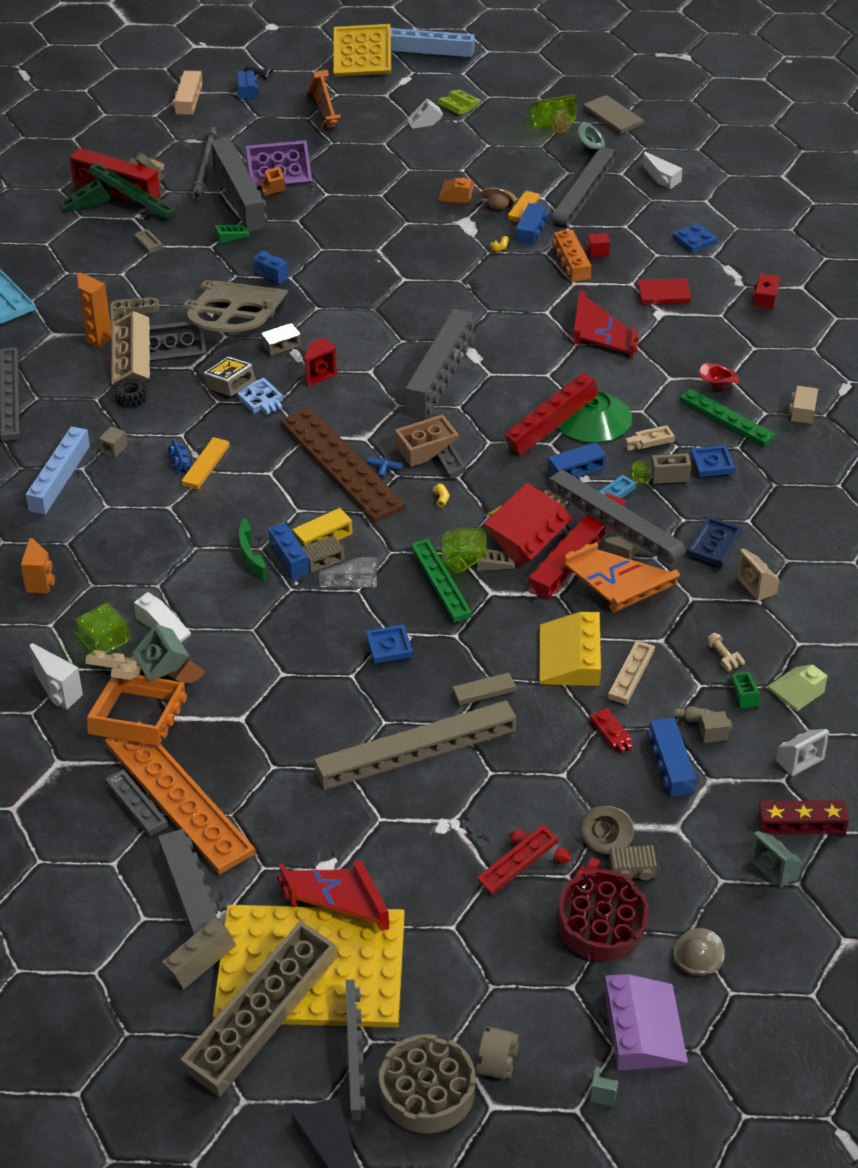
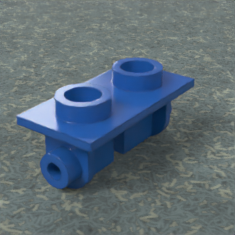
M173 438L167 453L170 456L172 467H174L176 475H178L180 470L189 471L192 464L190 459L187 458L188 454L185 446L177 444Z

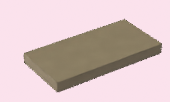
M607 95L585 103L583 109L620 134L644 125L642 118Z

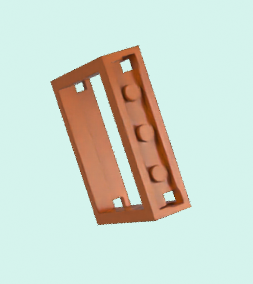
M141 675L131 680L111 677L87 716L88 734L159 746L162 739L166 738L168 728L173 725L176 714L180 713L182 703L186 702L187 694L185 693L184 682L160 678L150 681L146 676ZM121 692L170 700L156 726L106 718Z

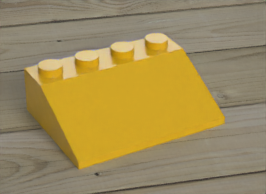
M578 612L541 624L540 684L600 686V613Z

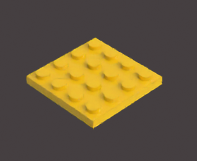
M390 24L334 27V77L391 74Z

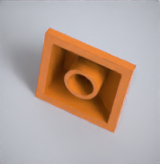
M454 178L444 181L439 201L469 204L474 189L472 179Z

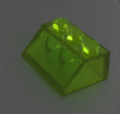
M577 94L534 101L529 106L528 120L534 129L576 121Z

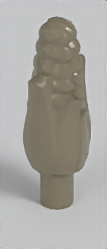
M690 706L686 710L676 709L675 717H683L685 721L690 723H700L701 714L714 713L715 711L708 710V708L700 709Z

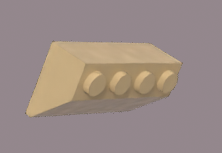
M135 311L112 323V385H117L118 382L121 383V380L126 381V378H129V380L135 378V381L140 379L143 382L150 379L149 317Z

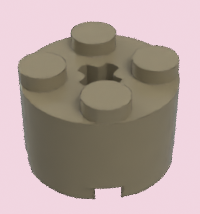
M487 1026L478 1055L482 1060L481 1064L477 1063L476 1072L503 1080L506 1078L511 1079L514 1066L512 1065V1056L516 1057L519 1035L515 1034V1032Z

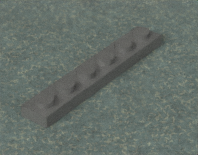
M355 979L345 980L351 1120L355 1121L361 1120V1111L366 1110L365 1096H360V1089H364V1074H359V1067L363 1066V1052H358V1045H362V1030H357V1023H361V1009H356V1002H360V988H355Z

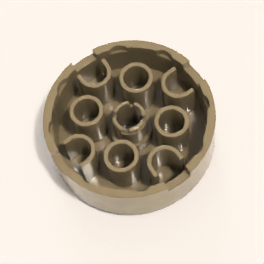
M429 1034L404 1039L388 1051L379 1070L381 1104L386 1114L396 1124L407 1130L417 1133H437L447 1130L462 1121L473 1105L475 1097V1069L468 1053L452 1040L446 1041L436 1038V1035Z

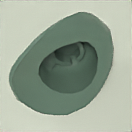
M582 122L579 125L578 134L585 148L600 149V147H605L602 134L593 125L587 122Z

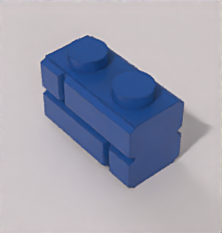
M238 71L236 74L239 99L256 98V92H259L257 76H254L253 71Z
M261 251L253 258L255 274L277 284H281L288 279V262L280 257H275L266 251Z

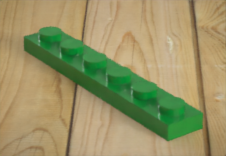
M689 389L680 396L681 403L762 447L767 446L775 439V433L693 389Z
M429 539L411 543L412 552L453 622L472 618V611Z

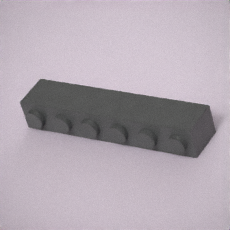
M181 829L160 835L158 839L160 851L191 935L193 936L211 920L217 919L218 909L215 901L211 902L210 900L212 894L209 885H204L205 875L202 868L198 869L199 859L197 853H192L191 851L193 849L190 836L186 837L184 830ZM218 918L217 920L224 925L222 919Z

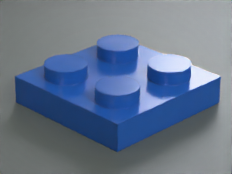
M699 223L673 232V239L691 253L714 245L718 241V237Z
M726 445L691 448V456L699 477L735 473V466Z
M404 624L366 631V638L374 664L413 657V651Z

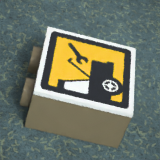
M231 357L225 358L204 372L208 389L231 397L256 380L252 364Z

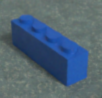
M675 718L650 721V730H647V738L653 744L652 752L653 756L658 759V771L663 773L664 788H668L670 797L695 793L697 779Z

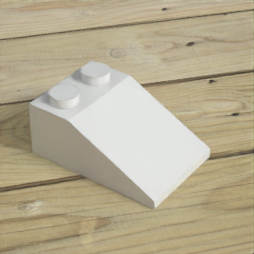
M33 643L30 644L36 676L51 701L56 706H61L67 710L83 695L78 667Z

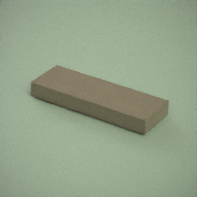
M510 673L452 687V692L459 705L516 691V685Z

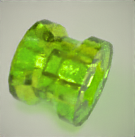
M645 461L634 462L632 465V480L636 483L647 482L650 476L649 463Z

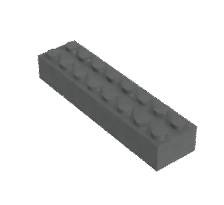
M228 137L212 140L213 168L243 225H245L249 232L265 229V222H267V215L264 212V209H266L265 199H262L261 192L257 191L256 183H253L251 174L249 175L247 167H244L242 158L240 159L238 151L235 150L234 143H231Z
M455 308L451 312L405 388L406 416L426 420L428 415L432 414L435 403H438L441 393L445 391L446 384L450 383L452 374L456 373L457 366L462 362L463 355L468 352L470 343L474 342L475 334L473 329L475 320H473V312Z

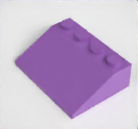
M307 140L246 146L249 175L251 174L253 183H256L257 188L261 187L259 181L264 179L265 171L276 167L281 168L285 185L312 182Z
M630 974L605 976L604 994L617 1071L688 1065L673 985Z

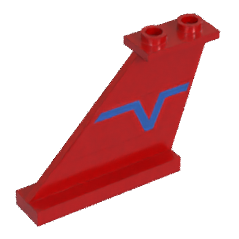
M580 291L573 344L580 345L581 340L628 353L630 354L629 359L633 360V353H637L639 335L638 332H635L636 325L632 326V330L588 299L586 291Z
M361 860L353 862V869L287 871L284 864L279 865L280 874H277L278 885L283 887L285 900L289 899L292 908L297 907L296 900H300L375 922L380 931L389 929V911Z

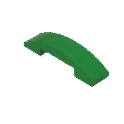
M242 519L239 528L242 559L254 576L263 582L267 581L266 566L261 555L253 556L249 546L252 544L251 529L247 519Z

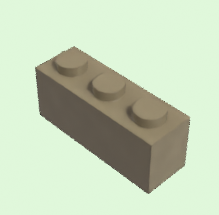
M214 918L163 960L162 963L171 978L185 989L233 949L236 944L228 929Z

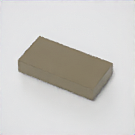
M148 229L134 234V239L149 254L163 249V244Z

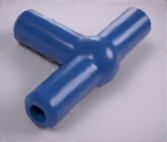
M367 458V464L380 466L378 472L380 478L385 477L387 468L402 470L403 467L402 463L389 461L388 459Z

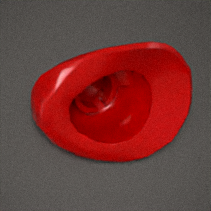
M705 363L698 370L701 379L709 382L717 390H726L733 383H740L739 376L735 371L720 364Z

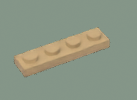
M636 640L608 693V699L628 704L654 653L655 646Z

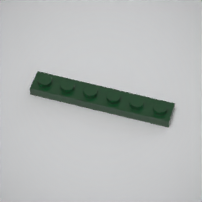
M96 163L90 166L88 172L93 174L95 178L101 179L108 186L118 189L121 194L131 197L133 201L141 203L146 209L156 212L158 216L168 218L174 214V208L102 165Z

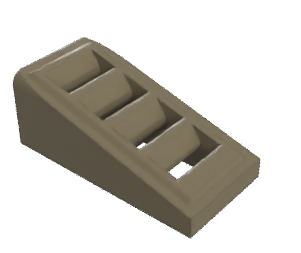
M475 549L477 571L515 569L514 561L506 552Z

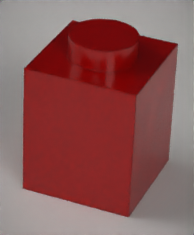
M608 233L588 234V241H586L585 245L590 257L609 256L610 240Z

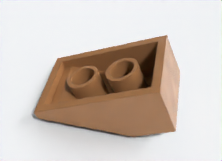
M444 415L395 429V447L410 467L429 461L459 438V434Z

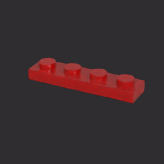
M543 824L477 877L478 882L491 895H494L556 845L558 838Z

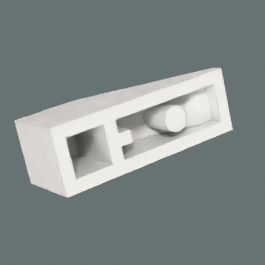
M647 152L644 153L643 167L658 184L671 189L681 182L682 168Z
M149 592L134 602L136 619L152 629L157 624L173 629L180 642H183L191 635V632L170 609Z

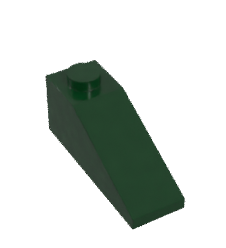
M95 179L61 202L62 210L66 212L98 207L107 203L112 197L110 190L103 181Z

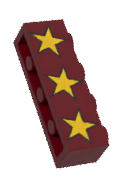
M845 800L760 801L758 809L760 832L770 835L846 834L849 824Z

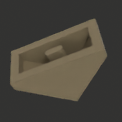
M624 536L604 539V552L630 560L633 559L640 549V546Z

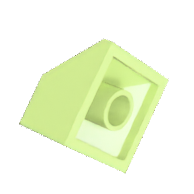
M813 664L795 667L770 684L767 689L798 711L825 692L828 676Z

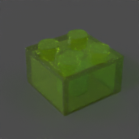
M108 602L74 619L77 636L92 652L100 650L107 653L131 640L129 624Z

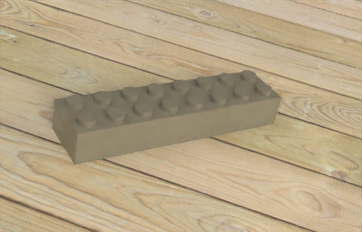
M300 920L180 1059L183 1071L220 1098L336 960V944Z

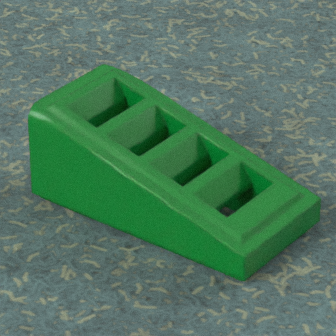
M245 225L214 226L215 236L220 243L250 236Z
M751 673L732 674L731 681L740 708L758 707L760 705V693Z

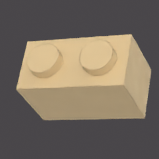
M797 386L796 393H792L789 413L792 414L791 421L813 423L818 394L817 388Z

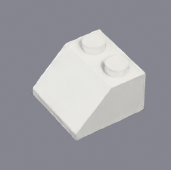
M827 729L809 730L804 734L797 735L788 742L782 743L778 747L776 761L791 776H794L824 760L829 731Z

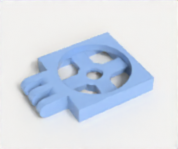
M265 378L249 384L235 394L253 413L262 411L269 415L271 412H275L276 408L278 410L282 409L280 402L283 401V395ZM249 391L252 393L245 397L246 393H248ZM272 392L274 397L268 399L266 395ZM260 400L261 402L254 405L251 401Z

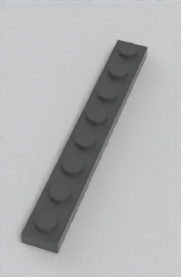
M0 349L2 441L20 439L18 349Z

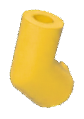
M503 236L500 243L497 241L491 242V250L493 252L505 250L509 238Z
M437 484L433 487V492L436 491L435 495L440 496L436 502L437 506L443 508L450 494L445 485Z

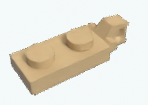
M666 425L635 432L634 436L625 438L624 447L627 451L636 450L637 448H648L674 442L675 436Z

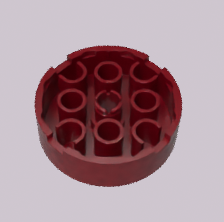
M604 869L585 871L582 875L571 879L562 890L556 912L557 929L565 944L580 956L595 961L618 960L632 953L640 944L649 917L648 903L645 895L641 894L635 883L628 877L618 872Z

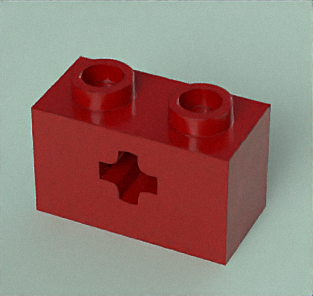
M760 275V279L756 280L755 289L752 294V299H755L754 306L774 309L779 291V276Z

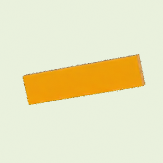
M213 437L182 479V486L198 490L229 448V441Z

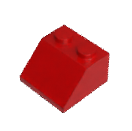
M325 337L310 343L304 357L307 387L337 375L336 347Z

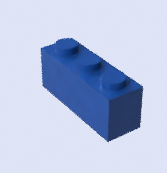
M528 203L516 227V242L534 245L536 239L540 238L541 230L544 229L545 222L548 221L549 217L546 205Z
M597 442L548 457V472L551 476L560 470H564L577 478L606 468V453Z
M283 523L268 528L269 545L291 579L309 574L308 556L287 524Z

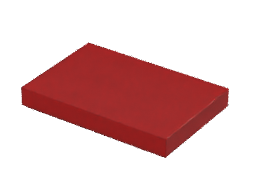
M687 279L638 280L642 305L691 303Z

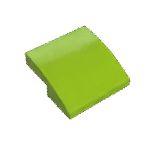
M461 90L450 91L449 97L439 98L438 100L439 105L458 115L470 111L480 103L479 99Z

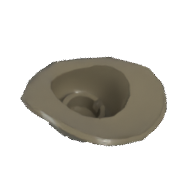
M599 806L590 809L582 818L579 828L581 838L586 846L594 852L609 855L611 847H628L634 835L633 822L630 816L625 811L612 806Z
M694 928L685 932L677 941L674 947L673 958L677 965L691 976L709 975L718 971L722 966L725 954L724 945L720 937L714 932L705 928Z

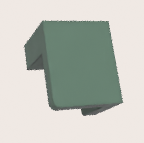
M596 1067L590 1102L614 1106L619 1081L601 1078V1068Z

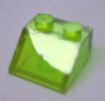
M455 527L442 535L443 562L458 574L486 557V530L474 527Z

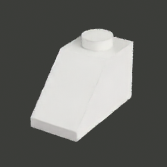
M427 98L407 120L411 128L433 126L440 120L443 114L440 108Z

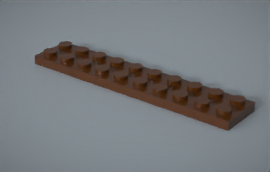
M311 407L280 419L281 426L374 523L406 509V504Z

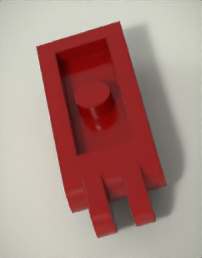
M608 708L590 714V721L612 749H617L620 754L625 752V748L627 751L632 749L631 737Z

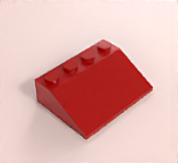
M525 483L483 526L520 568L532 560L572 517L559 502L532 485Z

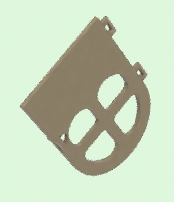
M205 280L200 285V288L206 289L196 301L187 300L182 307L189 309L187 318L197 327L218 332L246 331L261 326L269 316L272 318L276 307L287 295L288 290ZM211 302H227L230 304L225 309L207 307L205 305ZM250 305L259 307L262 310L258 313L238 311V308ZM204 312L221 316L217 321H205L198 314ZM231 317L253 319L242 324L227 323Z

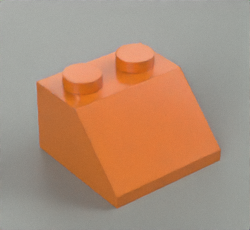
M29 538L21 562L26 592L49 594L50 588L54 586L55 577L51 573L52 561H49L48 552L34 539Z

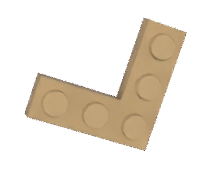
M95 650L86 656V664L111 667V677L131 680L143 672L134 656L127 658L124 657V654L120 653L107 655L105 651Z

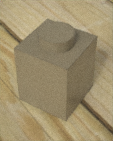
M111 426L99 438L101 452L112 457L119 455L128 446L126 432Z
M725 711L701 714L699 729L704 743L728 740L729 732L732 731V723L730 719H727Z

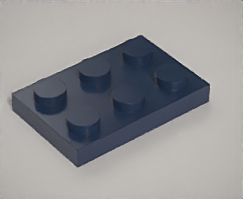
M708 516L688 547L686 556L722 567L742 534L743 527Z

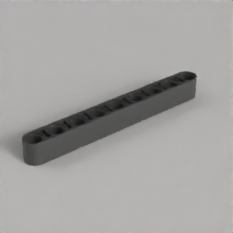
M600 147L555 210L552 218L554 224L570 226L614 163L617 154L616 150Z
M560 470L546 480L547 488L552 493L664 562L672 564L685 554L686 548L680 540L566 471Z

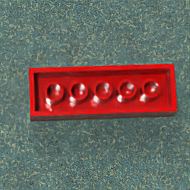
M79 148L69 157L74 184L85 187L97 179L88 170L90 166L98 163L155 198L159 199L161 197L158 170ZM103 181L110 190L111 195L132 200L131 197L121 194L118 189L108 186Z

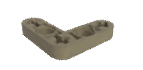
M138 153L135 158L131 157L129 160L130 163L158 170L159 183L164 178L163 173L144 154Z
M139 298L113 301L111 303V328L112 323L120 319L117 317H124L132 311L140 314L157 312L159 310L158 299Z

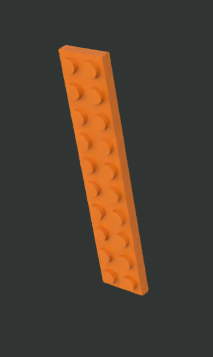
M110 737L105 740L106 747L179 830L183 829L186 837L190 836L194 847L219 875L256 854L255 848L161 744L157 746Z

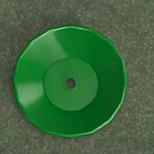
M598 391V396L559 425L557 429L565 436L579 442H608L624 435L630 428L632 413L628 405L618 397Z

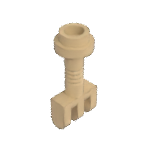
M712 633L708 636L709 647L716 648L723 656L720 664L726 672L731 671L732 668H738V665L742 666L745 664L744 659L738 652L729 653L721 643L723 638L720 634Z

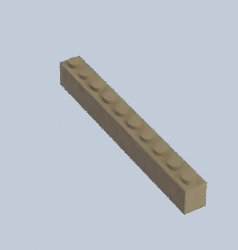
M506 700L315 758V772L323 789L326 790L516 731L517 717Z

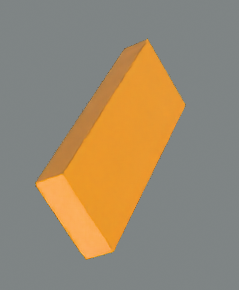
M525 191L508 214V220L519 222L528 203L536 204L540 199V194Z

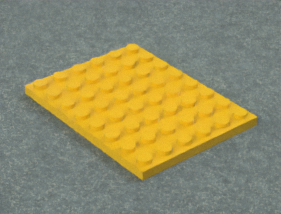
M227 905L225 927L231 934L236 946L220 959L213 1021L301 920L336 944L337 958L282 1024L347 1026L345 980L355 979V988H360V1002H356V1009H361V1023H357V1026L398 1028L405 910L388 909L389 929L380 931L375 922L323 907L292 908L288 906Z

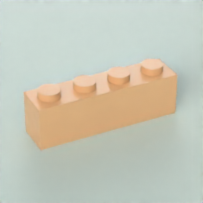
M184 71L183 76L180 77L178 91L175 92V99H173L172 103L176 114L193 115L202 87L201 71Z

